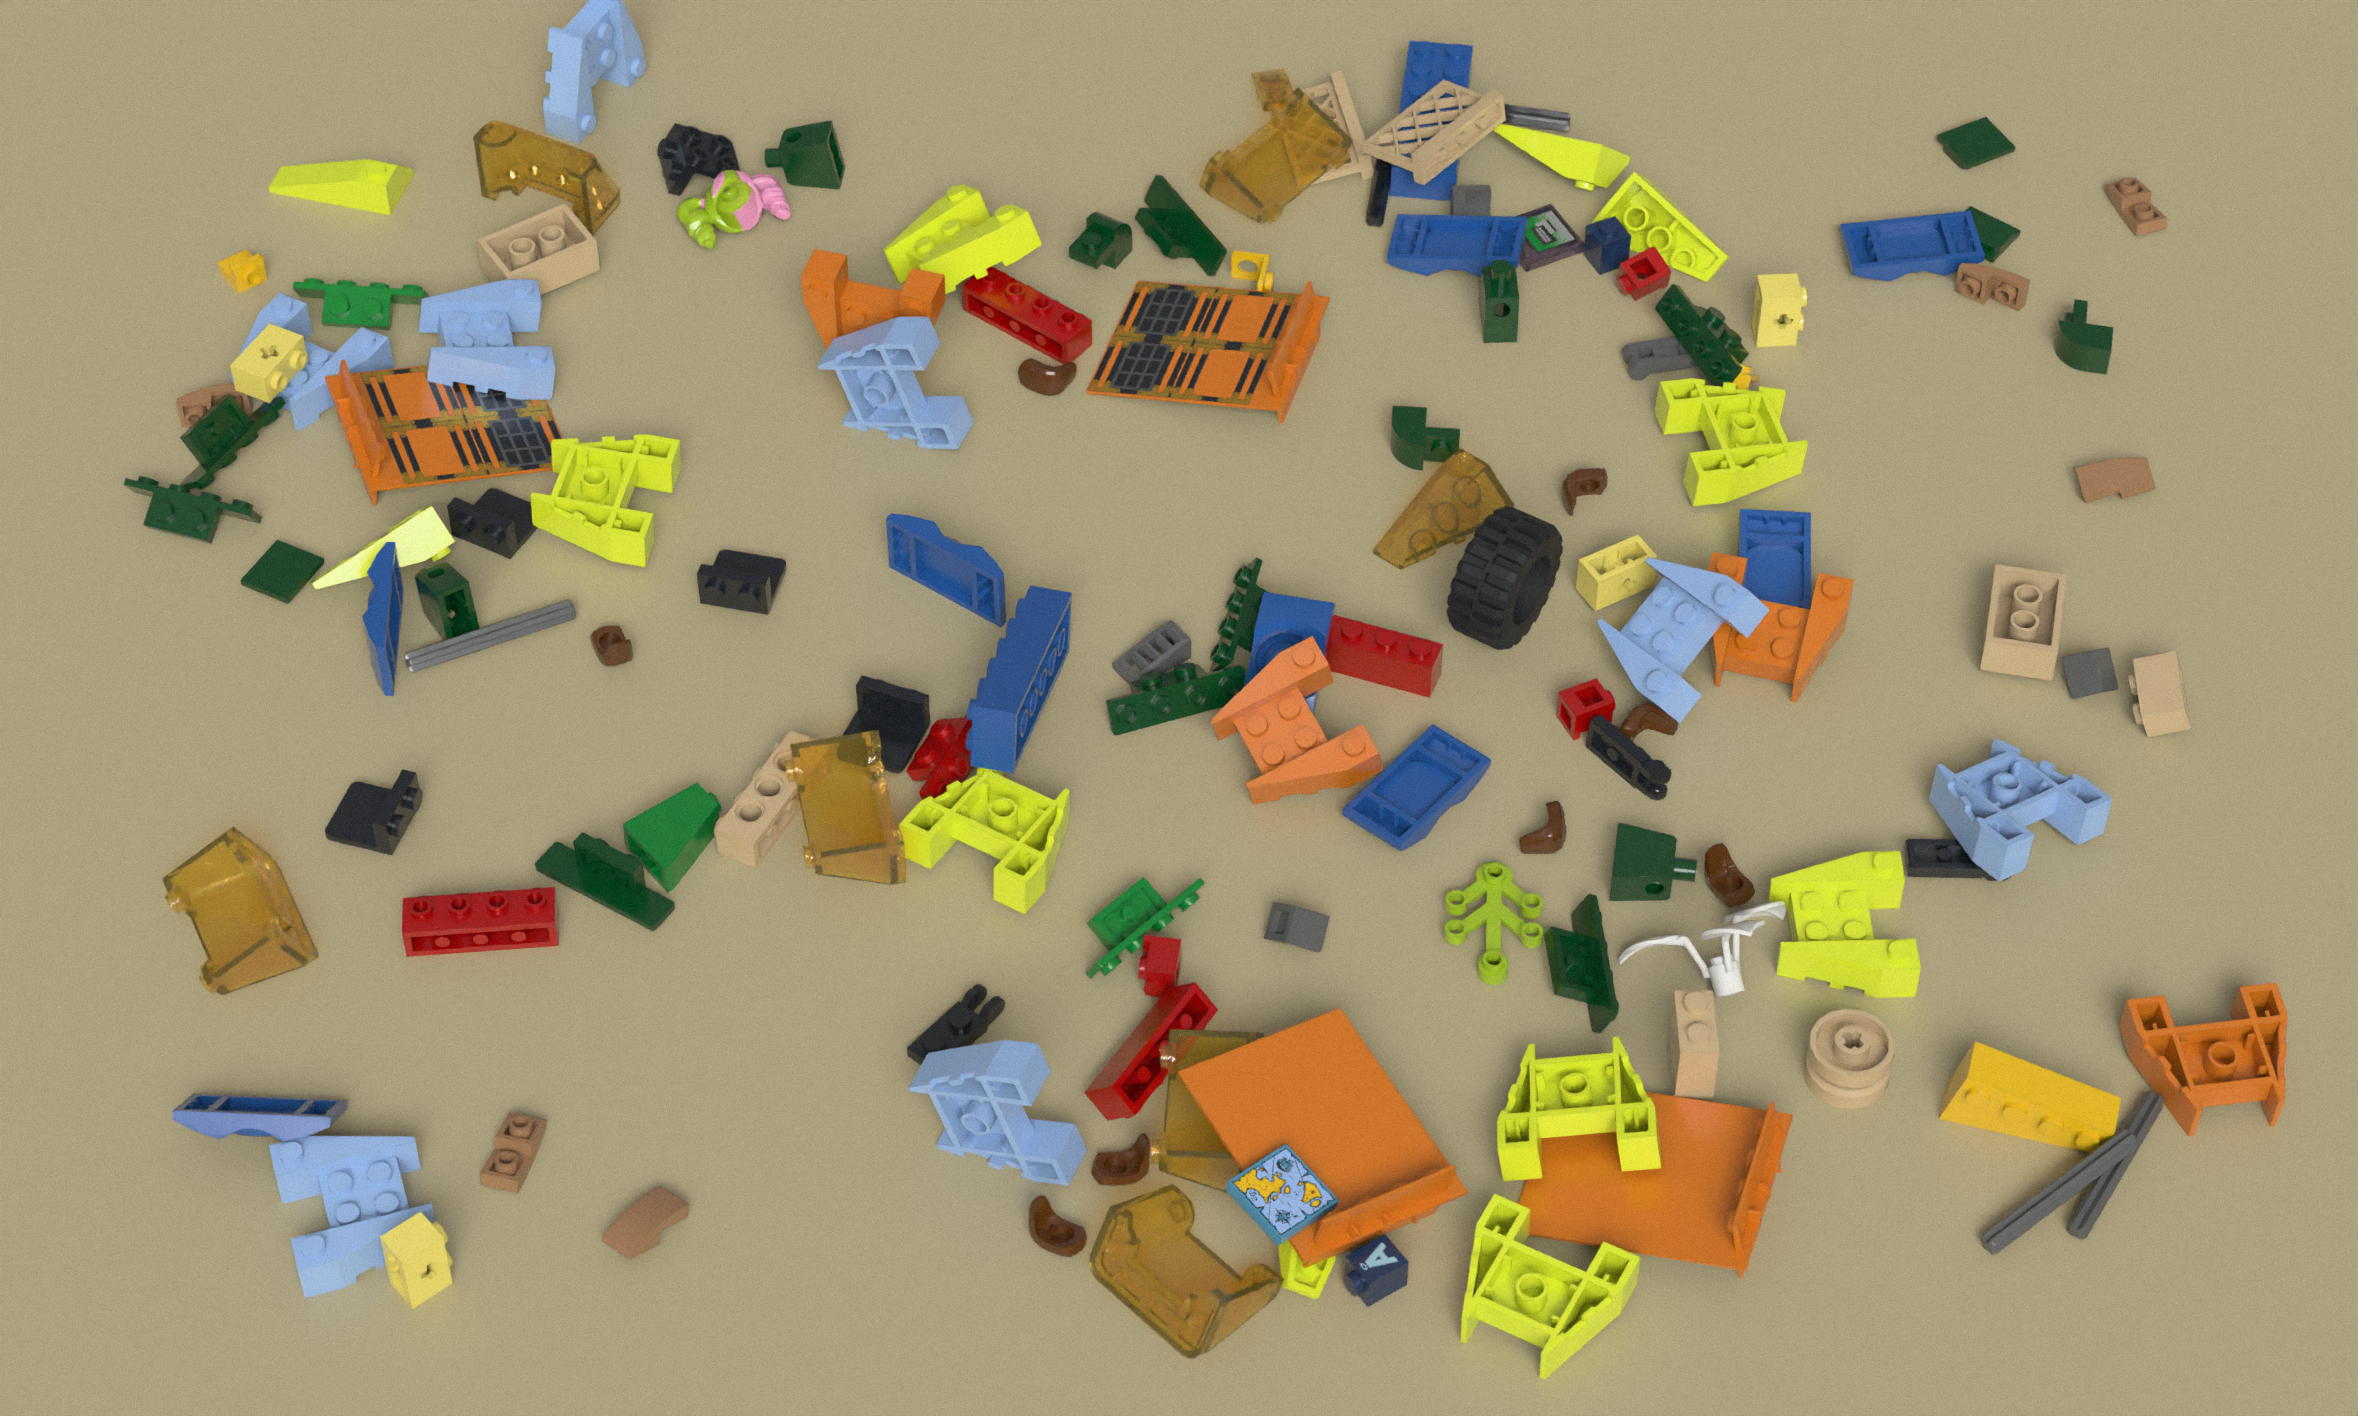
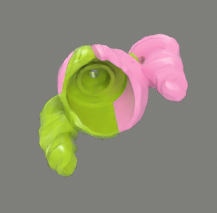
M725 170L719 173L712 181L704 198L692 197L682 201L678 205L676 217L686 228L688 234L700 246L713 249L717 244V237L712 225L727 233H740L745 230H751L757 225L763 209L769 210L772 215H775L780 220L788 219L790 217V206L781 188V184L771 175L755 174L749 177L742 171Z

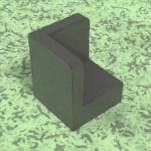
M1452 185L1451 215L1491 216L1490 185Z
M2109 647L2062 657L2070 694L2073 699L2118 690Z
M1273 902L1264 939L1294 945L1314 952H1321L1330 916L1294 905Z

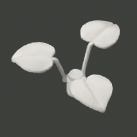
M1783 901L1767 902L1737 911L1723 918L1725 923L1733 921V925H1723L1703 932L1701 934L1702 940L1721 936L1723 956L1710 959L1712 967H1707L1689 938L1684 935L1657 936L1636 942L1619 957L1620 965L1632 954L1655 945H1682L1687 948L1701 969L1703 979L1711 978L1715 998L1743 992L1745 988L1739 962L1740 934L1751 937L1755 929L1765 925V920L1746 919L1749 917L1767 916L1783 920L1786 913L1785 903ZM1731 934H1732V954L1730 953V946H1729V938H1730Z

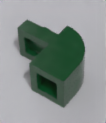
M1094 212L1086 218V229L1069 247V258L1096 269L1101 264L1116 269L1132 251L1131 227L1100 212Z
M2074 299L2072 313L2066 312L2064 321L2059 320L2054 343L2056 355L2064 364L2073 369L2107 375L2112 351L2113 327L2086 324L2088 301Z
M1393 405L1390 448L1396 460L1406 467L1422 471L1424 461L1458 463L1460 429L1426 427L1427 407Z

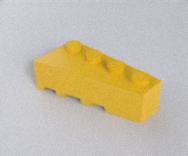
M1975 1041L1946 1084L1939 1119L2091 1153L2115 1135L2121 1098Z

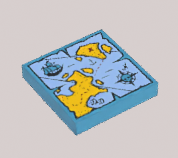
M1287 1144L1229 1180L1225 1187V1190L1277 1246L1334 1210L1339 1202V1199Z

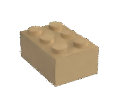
M565 203L477 239L481 270L491 282L518 279L537 280L540 295L600 270L597 240Z
M1995 564L1989 595L1980 670L2052 681L2059 648L2066 574Z

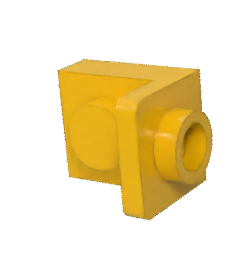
M245 249L217 262L219 272L238 294L268 281L264 259L259 253L252 256Z

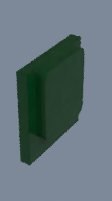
M1987 117L1940 133L1937 137V140L1943 145V152L1959 168L1966 170L2015 152V146Z
M1971 206L1966 210L1971 211L1985 255L1984 259L1991 263L2020 236L2021 230Z
M276 540L240 580L241 585L289 604L322 567L324 558Z

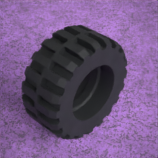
M1511 506L1496 509L1492 515H1488L1484 519L1483 525L1477 528L1473 539L1467 544L1462 560L1457 565L1456 575L1451 582V592L1447 600L1449 605L1447 616L1454 630L1497 650L1512 648L1513 645H1517L1521 641L1522 636L1527 635L1533 622H1536L1543 605L1546 604L1549 598V592L1554 586L1555 576L1561 563L1560 556L1563 552L1561 543L1563 540L1554 525Z

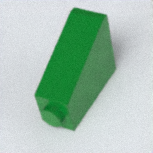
M695 783L623 823L626 848L643 863V867L667 893L677 886L714 838V827L719 819V812H721V805L717 797L712 792L707 793L698 783Z

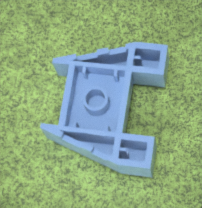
M587 0L586 5L563 30L553 26L549 28L547 51L552 52L553 57L552 70H546L545 82L550 84V96H546L543 100L546 133L580 144L588 134L594 131L597 119L594 114L591 87L597 83L598 79L601 78L629 88L638 77L644 74L646 60L644 59L643 45L623 0Z
M526 279L500 280L422 298L418 332L437 333L440 347H430L427 381L453 386L454 382L474 385L475 391L488 393L489 389L506 392L507 398L517 400L552 399L556 368L551 346H514L511 332H538L542 304L538 281Z
M279 292L259 312L240 354L269 323L304 336L305 341L312 334L307 303ZM361 326L336 353L305 341L308 362L274 399L280 397L284 399L286 404L283 408L292 412L295 429L298 431L319 420L320 413L335 405L325 382V376L338 375L341 360H345L350 373L394 368L389 338ZM231 372V373H230L231 383H234V382H233V377H232V372Z
M897 317L833 339L817 367L819 370L836 371L851 405L850 410L842 421L844 426L866 432L869 428L888 432V438L898 441L902 437L917 440V446L927 449H959L974 423L963 396H924L913 372L924 371L940 345L929 317Z
M1648 557L1645 562L1663 577L1659 584L1620 632L1601 618L1597 623L1636 690L1680 724L1702 696L1680 677L1723 622L1748 638L1770 609L1749 590L1727 575Z
M1995 739L1992 742L1988 760L1954 774L1941 763L1938 764L1929 796L1930 803L1975 864L1999 882L2025 870L2034 834L2025 827L2041 819L2045 820L2077 845L2104 833L2113 798L2087 779L2077 774H2073L2071 778L2054 771L2056 765L2046 760H2042L2038 764L2020 756L2021 749Z
M1000 1040L930 1052L925 1057L908 1087L910 1092L929 1094L943 1122L945 1129L936 1143L938 1149L965 1157L966 1153L970 1152L988 1158V1166L1002 1170L1004 1165H1008L1022 1170L1021 1177L1035 1182L1069 1186L1087 1152L1075 1124L1065 1121L1054 1122L1030 1119L1022 1106H1032L1051 1071L1037 1043Z
M305 1136L287 1142L268 1145L282 1204L322 1194L330 1229L290 1239L304 1298L346 1288L357 1281L356 1276L372 1267L378 1270L385 1266L380 1236L420 1211L431 1223L435 1221L432 1203L410 1209L408 1206L401 1174L421 1170L414 1137Z

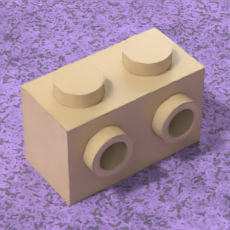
M2176 650L2133 659L2135 674L2128 676L2132 695H2138L2139 700L2138 703H2133L2137 725H2144L2147 737L2191 729L2183 671Z

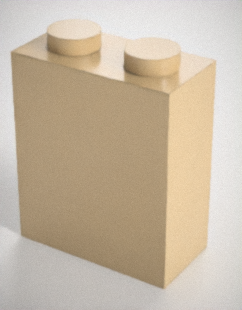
M1674 990L1667 1041L1671 1096L1713 1102L1720 1055L1713 990Z

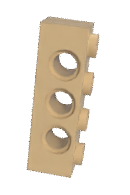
M793 730L789 731L782 742L778 741L766 763L756 769L752 781L747 788L737 794L733 806L728 813L717 820L714 827V835L716 836L718 853L757 868L830 771L829 745Z

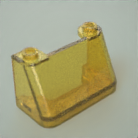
M1299 87L1287 96L1286 100L1289 102L1287 108H1283L1280 111L1276 110L1267 124L1232 152L1227 150L1224 153L1219 151L1208 160L1199 186L1208 195L1260 224L1267 221L1271 224L1276 221L1283 213V208L1332 167L1340 168L1350 157L1348 150L1353 140Z
M491 121L485 124L473 136L483 197L496 201L499 198L500 192L512 190L513 195L519 196L526 187H530L575 203L572 206L573 213L592 236L621 203L620 188L597 158L588 151L501 121Z
M878 730L790 744L791 759L785 760L788 782L795 781L808 840V845L803 846L806 868H814L815 875L886 885L906 883L904 841L902 832L896 827L886 784L885 767L881 760L880 749L882 748Z
M234 826L162 878L168 892L165 895L167 903L176 913L183 912L191 918L208 960L200 966L202 974L199 975V979L210 993L217 992L220 995H225L300 969L318 958L317 949L280 867L266 850Z
M1170 1029L1169 1044L1161 1045L1160 1056L1161 1068H1168L1164 1130L1160 1133V1140H1152L1151 1161L1152 1163H1159L1160 1172L1229 1194L1225 1190L1227 1182L1242 1173V1170L1179 1078L1178 1072L1254 1042L1258 1038H1264V1032Z
M1170 1184L1110 1206L1091 1251L1089 1263L1092 1274L1098 1282L1181 1355L1193 1359L1211 1351L1272 1302L1278 1295L1284 1279L1271 1267L1262 1263L1248 1267L1243 1277L1240 1276L1190 1232L1195 1219L1194 1206L1186 1194L1174 1184Z

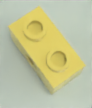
M1797 273L1757 275L1751 319L1756 347L1796 345L1798 331H1803L1804 326L1801 307H1806L1807 305L1806 287L1800 286Z
M269 323L230 365L235 390L270 403L279 392L286 388L288 382L308 362L304 336Z
M1638 534L1579 559L1576 590L1595 611L1654 586L1656 571L1645 561L1648 557L1657 559L1658 556Z
M420 1211L380 1236L390 1284L412 1309L453 1284L450 1266L453 1265V1262L445 1248L448 1238L438 1222L434 1221L431 1223Z

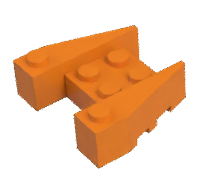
M814 249L801 274L803 301L826 350L835 338L897 317H929L934 328L946 300L944 274L912 268L900 291L850 281L847 255Z
M1712 552L1708 571L1727 575L1744 587L1748 558ZM1818 573L1810 610L1760 600L1770 610L1748 638L1723 622L1708 641L1712 658L1714 686L1720 687L1723 671L1725 670L1793 684L1791 701L1797 702L1818 666L1822 665L1828 656L1829 650L1844 632L1854 579Z
M1313 636L1280 652L1211 719L1218 741L1237 732L1260 774L1259 777L1246 783L1253 805L1280 800V797L1304 793V796L1316 794L1318 790L1337 787V789L1350 788L1383 771L1380 754L1363 724L1328 741L1304 697L1334 683L1329 664Z
M2276 982L2240 986L2230 1011L2232 1020L2175 1027L2164 995L2126 1000L2119 1028L2128 1056L2155 1093L2164 1098V1105L2188 1136L2195 1134L2203 1107L2261 1101L2269 1127L2276 1125L2285 1101L2286 1076H2284V1064L2287 1048L2285 1035L2288 1014Z

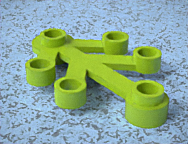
M1487 862L1477 869L1476 882L1463 891L1452 890L1447 893L1445 897V910L1454 916L1464 914L1467 911V906L1484 894L1486 895V903L1463 920L1452 919L1448 921L1445 925L1444 938L1452 945H1460L1466 941L1469 934L1486 923V953L1479 958L1477 975L1485 984L1499 985L1507 979L1509 965L1507 958L1501 953V923L1518 936L1521 944L1527 948H1537L1543 941V928L1537 923H1525L1502 904V895L1520 907L1521 914L1528 919H1536L1542 915L1544 902L1540 895L1535 893L1526 894L1513 884V873L1508 866L1500 862ZM1458 901L1461 902V904H1453L1451 902ZM1532 904V905H1535V906H1537V907L1531 908V907H1528L1527 905ZM1457 930V931H1460L1461 933H1459V934H1454V933H1452L1451 931ZM1527 934H1535L1537 936L1529 937Z

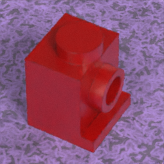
M1655 246L1620 263L1616 282L1623 295L1630 294L1634 301L1660 288L1668 287L1672 271Z
M1595 678L1559 691L1556 717L1574 741L1580 738V733L1589 730L1591 719L1601 714L1609 722H1612L1616 703L1612 693L1609 690H1605L1598 679Z
M1144 935L1143 956L1140 957L1138 979H1145L1143 988L1145 995L1161 997L1167 988L1177 986L1182 963V939Z

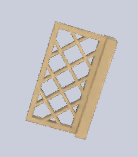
M1342 70L1330 73L1331 82L1270 97L1274 116L1298 188L1360 172L1362 180L1374 176L1371 155L1362 152L1361 144L1366 139ZM1326 94L1329 96L1323 104L1312 101L1315 97ZM1289 104L1297 105L1292 112L1279 108ZM1305 109L1315 111V114L1310 119L1300 116ZM1324 115L1335 118L1330 125L1319 122ZM1293 123L1304 126L1299 133L1288 130ZM1312 129L1323 132L1317 140L1307 137ZM1331 135L1341 138L1337 146L1326 143ZM1300 144L1311 147L1306 154L1295 151ZM1319 150L1330 153L1324 161L1314 158ZM1338 156L1350 160V163L1339 166L1333 164ZM1307 165L1318 168L1313 173L1301 176L1302 170Z
M1442 80L1362 143V152L1412 171L1414 182L1425 185L1506 120L1503 93L1492 89L1489 93L1483 95ZM1444 93H1447V94H1450V95L1455 96V97H1448V98L1438 99V98L1441 97ZM1474 104L1470 108H1462L1463 105ZM1458 106L1457 110L1439 111V109ZM1435 110L1436 112L1418 115L1422 111ZM1453 120L1450 124L1442 125L1444 121ZM1438 122V126L1419 128V125ZM1415 126V129L1398 131L1403 127ZM1432 137L1430 140L1421 141V138ZM1417 139L1418 141L1413 143L1398 144V141ZM1394 142L1395 144L1392 146L1385 147L1379 146L1380 144ZM1412 153L1411 158L1401 155Z

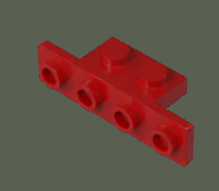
M967 714L965 717L937 720L931 726L930 732L921 747L915 752L914 758L906 772L913 781L926 780L919 791L922 800L929 796L933 798L940 796L946 792V786L957 780L960 783L964 782L974 766H971V751L966 750L967 735L969 729L972 728V721L967 720Z

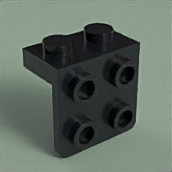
M674 123L666 138L660 141L657 148V156L660 159L668 192L677 196H681L694 173L715 179L719 173L725 170L740 171L733 143L727 137L707 133L693 126L687 127Z
M496 488L488 489L474 505L456 497L447 505L453 536L509 559L514 556L538 528L532 525L530 502Z
M721 550L713 566L701 564L697 572L700 603L768 615L786 572V561L780 558L733 550Z
M862 675L856 684L858 710L836 746L837 755L889 772L901 773L904 771L930 725L929 695Z
M403 769L392 789L363 782L352 783L325 829L326 838L331 841L392 855L422 802L423 792L422 789H419L417 773Z

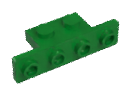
M305 278L304 282H294L293 284L294 291L300 297L324 299L321 323L324 326L360 328L362 326L367 329L390 330L393 303L421 305L422 298L430 297L422 287L410 284L403 285L402 289L390 288L388 284L372 282L369 286H357V283L348 280H339L337 284H324L323 280L316 278Z
M1142 877L1087 923L1110 952L1096 962L1086 972V975L1090 979L1100 971L1104 976L1108 975L1122 963L1118 956L1125 950H1128L1132 955L1143 946V937L1153 928L1159 933L1174 920V917L1171 915L1174 910L1179 907L1184 912L1199 900L1200 896L1196 892L1205 882L1199 878L1167 904L1150 883Z

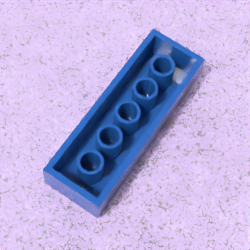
M1409 41L1399 114L1442 80L1469 89L1473 46ZM1444 93V94H1443L1441 97H1439L1438 99L1448 98V97H1455V96L1450 95V94H1447V93ZM1458 106L1439 109V111L1457 110ZM1435 110L1422 111L1418 115L1436 112ZM1453 120L1444 121L1442 125L1450 124ZM1438 122L1419 125V128L1438 126ZM1415 126L1403 127L1398 131L1415 129ZM1432 137L1421 138V141L1430 140ZM1417 139L1398 141V144L1413 143L1418 141ZM1412 153L1401 155L1411 158ZM1461 156L1425 185L1414 182L1412 171L1392 164L1390 196L1451 201L1452 185H1457Z
M1030 585L1024 599L1019 598L1015 618H1009L1006 637L999 639L996 658L991 657L989 660L987 677L980 679L976 699L971 698L968 705L967 720L972 721V728L969 729L967 735L966 750L971 751V766L1014 774L1069 653L1072 593Z

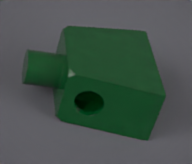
M832 121L788 128L783 131L779 148H766L764 155L766 167H783L787 183L792 186L840 189L846 167Z
M1496 260L1491 266L1481 268L1478 300L1483 343L1517 342L1519 291L1516 267L1506 260ZM1500 303H1504L1503 315H1497L1493 311L1494 307Z
M442 562L431 568H424L416 574L415 581L423 612L442 640L480 628L469 582L448 562ZM451 611L455 613L452 619L448 616Z
M1618 823L1609 901L1668 900L1671 896L1672 880L1695 882L1697 860L1675 857L1677 839L1673 835Z

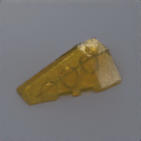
M1460 448L1436 470L1375 546L1373 554L1402 570L1435 555L1436 549L1451 542L1455 545L1464 542L1466 535L1475 532L1479 526H1482L1484 519L1488 515H1492L1494 510L1508 506L1514 507V503L1489 464Z

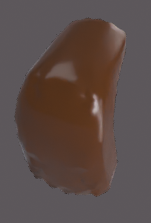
M1029 358L1023 361L1019 367L1020 384L1038 394L1045 396L1058 395L1075 379L1077 366L1074 362H1069L1055 367Z
M1604 468L1577 469L1573 473L1568 474L1567 478L1564 479L1561 495L1570 516H1573L1576 497L1601 495L1606 489L1608 476Z
M602 626L591 634L592 646L603 665L615 667L632 660L630 639L626 640L620 626Z
M1644 703L1635 707L1629 713L1619 730L1631 741H1634L1637 735L1646 729L1674 735L1679 724L1655 704Z
M1559 801L1546 803L1549 816L1546 827L1526 834L1519 839L1520 850L1523 854H1552L1563 847L1566 841L1567 826L1564 818L1565 813Z
M1721 843L1713 845L1705 853L1704 875L1711 891L1729 907L1739 906L1751 900L1755 894L1753 884L1737 868L1727 847Z
M1141 1133L1134 1146L1127 1151L1097 1153L1091 1167V1174L1098 1184L1106 1186L1129 1185L1145 1177L1149 1172L1150 1140L1145 1133Z
M1044 1195L1033 1199L1029 1208V1233L1035 1243L1049 1252L1069 1258L1082 1251L1087 1241L1084 1227L1068 1222L1056 1215Z

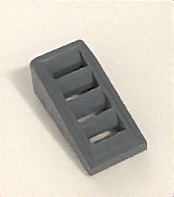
M1170 620L1113 662V669L1129 685V682L1139 680L1142 674L1148 672H1160L1162 674L1191 658V639L1180 627ZM1148 657L1152 662L1149 664L1144 658ZM1136 664L1141 671L1137 672L1131 665Z

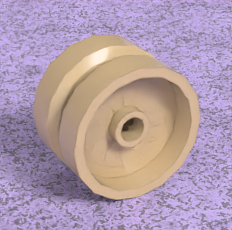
M1845 1008L1831 1011L1818 1019L1810 1031L1808 1052L1805 1060L1804 1078L1810 1091L1822 1102L1843 1109L1867 1107L1882 1098L1889 1084L1895 1053V1039L1889 1027L1877 1016L1856 1009Z

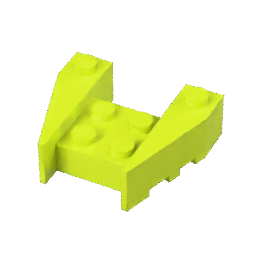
M962 184L950 188L945 196L930 206L886 246L883 252L899 284L906 281L912 268L944 274L946 295L956 290L955 286L968 277L975 275L978 280L988 275L987 268L1003 262L1006 267L1041 246L1042 243L1027 210L1013 204L1004 205L998 208L994 215L990 217L979 190Z
M1695 378L1660 382L1654 412L1663 434L1703 431L1710 448L1708 451L1689 452L1683 483L1693 506L1727 503L1802 473L1808 442L1807 440L1792 442L1787 440L1780 423L1786 395L1785 389L1759 386L1758 391L1736 389V383L1724 382L1723 387L1705 385V380Z
M649 434L634 435V440L615 441V436L602 437V442L579 443L578 438L552 440L553 472L559 473L551 495L531 493L532 525L609 561L646 567L655 543L653 513L627 509L635 487L673 493L681 471L680 440Z
M978 768L977 775L962 783L957 780L946 786V792L936 798L929 796L920 801L899 824L900 855L931 870L957 840L1001 860L994 868L993 900L1026 914L1046 891L1069 824L1070 790L1065 788L1053 800L1003 777V772Z
M1900 851L1860 852L1771 878L1767 902L1783 901L1785 903L1792 942H1780L1776 974L1804 981L1805 977L1830 982L1829 987L1844 990V986L1865 990L1864 995L1875 998L1916 997L1921 971L1916 939L1874 940L1869 909L1900 908L1905 883Z
M1618 1036L1612 1037L1613 1053L1537 1059L1535 1044L1528 1045L1520 1064L1521 1072L1516 1084H1512L1509 1090V1100L1506 1108L1501 1110L1497 1119V1148L1503 1182L1543 1178L1542 1138L1617 1132L1622 1172L1661 1168L1660 1136L1655 1105L1651 1098H1648L1643 1088V1082L1629 1062L1628 1054Z
M1494 1193L1476 1224L1474 1246L1462 1311L1461 1342L1466 1344L1478 1322L1483 1321L1541 1347L1543 1350L1541 1352L1539 1377L1545 1380L1621 1314L1638 1283L1640 1257L1603 1241L1587 1272L1524 1245L1529 1236L1531 1209Z

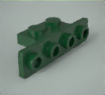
M1155 175L1144 198L1149 208H1139L1135 220L1144 229V233L1151 237L1158 245L1163 255L1172 259H1177L1178 257L1193 258L1208 276H1215L1227 253V249L1162 175Z
M1672 284L1655 306V310L1713 386L1723 387L1724 382L1733 383L1742 371L1740 364L1749 355L1748 351L1741 344L1742 338L1724 322L1726 318L1719 310L1713 307L1707 309L1694 305L1679 285Z
M231 394L223 395L180 437L200 463L180 486L188 489L198 488L199 490L209 486L216 479L214 474L220 468H225L236 460L237 455L235 453L241 447L250 445L258 438L257 431L262 426H268L280 416L278 411L286 404L284 399L280 397L273 399L270 403L264 402L248 417Z
M139 476L137 481L125 478L123 484L135 493L152 497L143 524L149 529L212 544L221 514L259 524L262 516L252 510V504L241 500L233 499L232 504L221 502L222 498L209 492L202 491L200 496L189 494L190 489L176 484H170L168 489L158 486V481L144 476Z
M1257 557L1248 566L1242 565L1233 578V583L1236 586L1225 605V608L1228 609L1227 616L1223 619L1217 631L1221 635L1219 642L1210 654V660L1213 661L1210 672L1225 669L1233 661L1237 645L1250 653L1252 652L1254 630L1264 592H1268L1256 585L1263 562Z
M1182 663L1176 665L1173 671L1166 673L1148 672L1142 674L1139 680L1129 682L1132 694L1106 701L1111 732L1114 735H1120L1224 707L1243 689L1246 677L1245 669L1241 665H1236L1207 673L1198 664Z
M583 832L573 841L574 850L560 842H555L535 863L536 871L651 931H655L675 910V904L672 900L646 887L643 863L635 856L624 854L612 848L604 840L595 839Z
M1588 894L1571 915L1574 932L1551 926L1544 934L1554 995L1587 1003L1592 1031L1602 1033L1610 1022L1614 1021L1617 1017L1619 1003L1616 1000L1613 972L1610 968L1607 952L1608 945L1604 936L1602 914L1599 910L1597 896Z

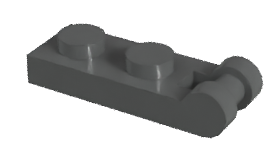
M1676 336L1630 343L1624 346L1621 351L1624 361L1629 364L1628 371L1633 380H1643L1649 374L1699 367Z

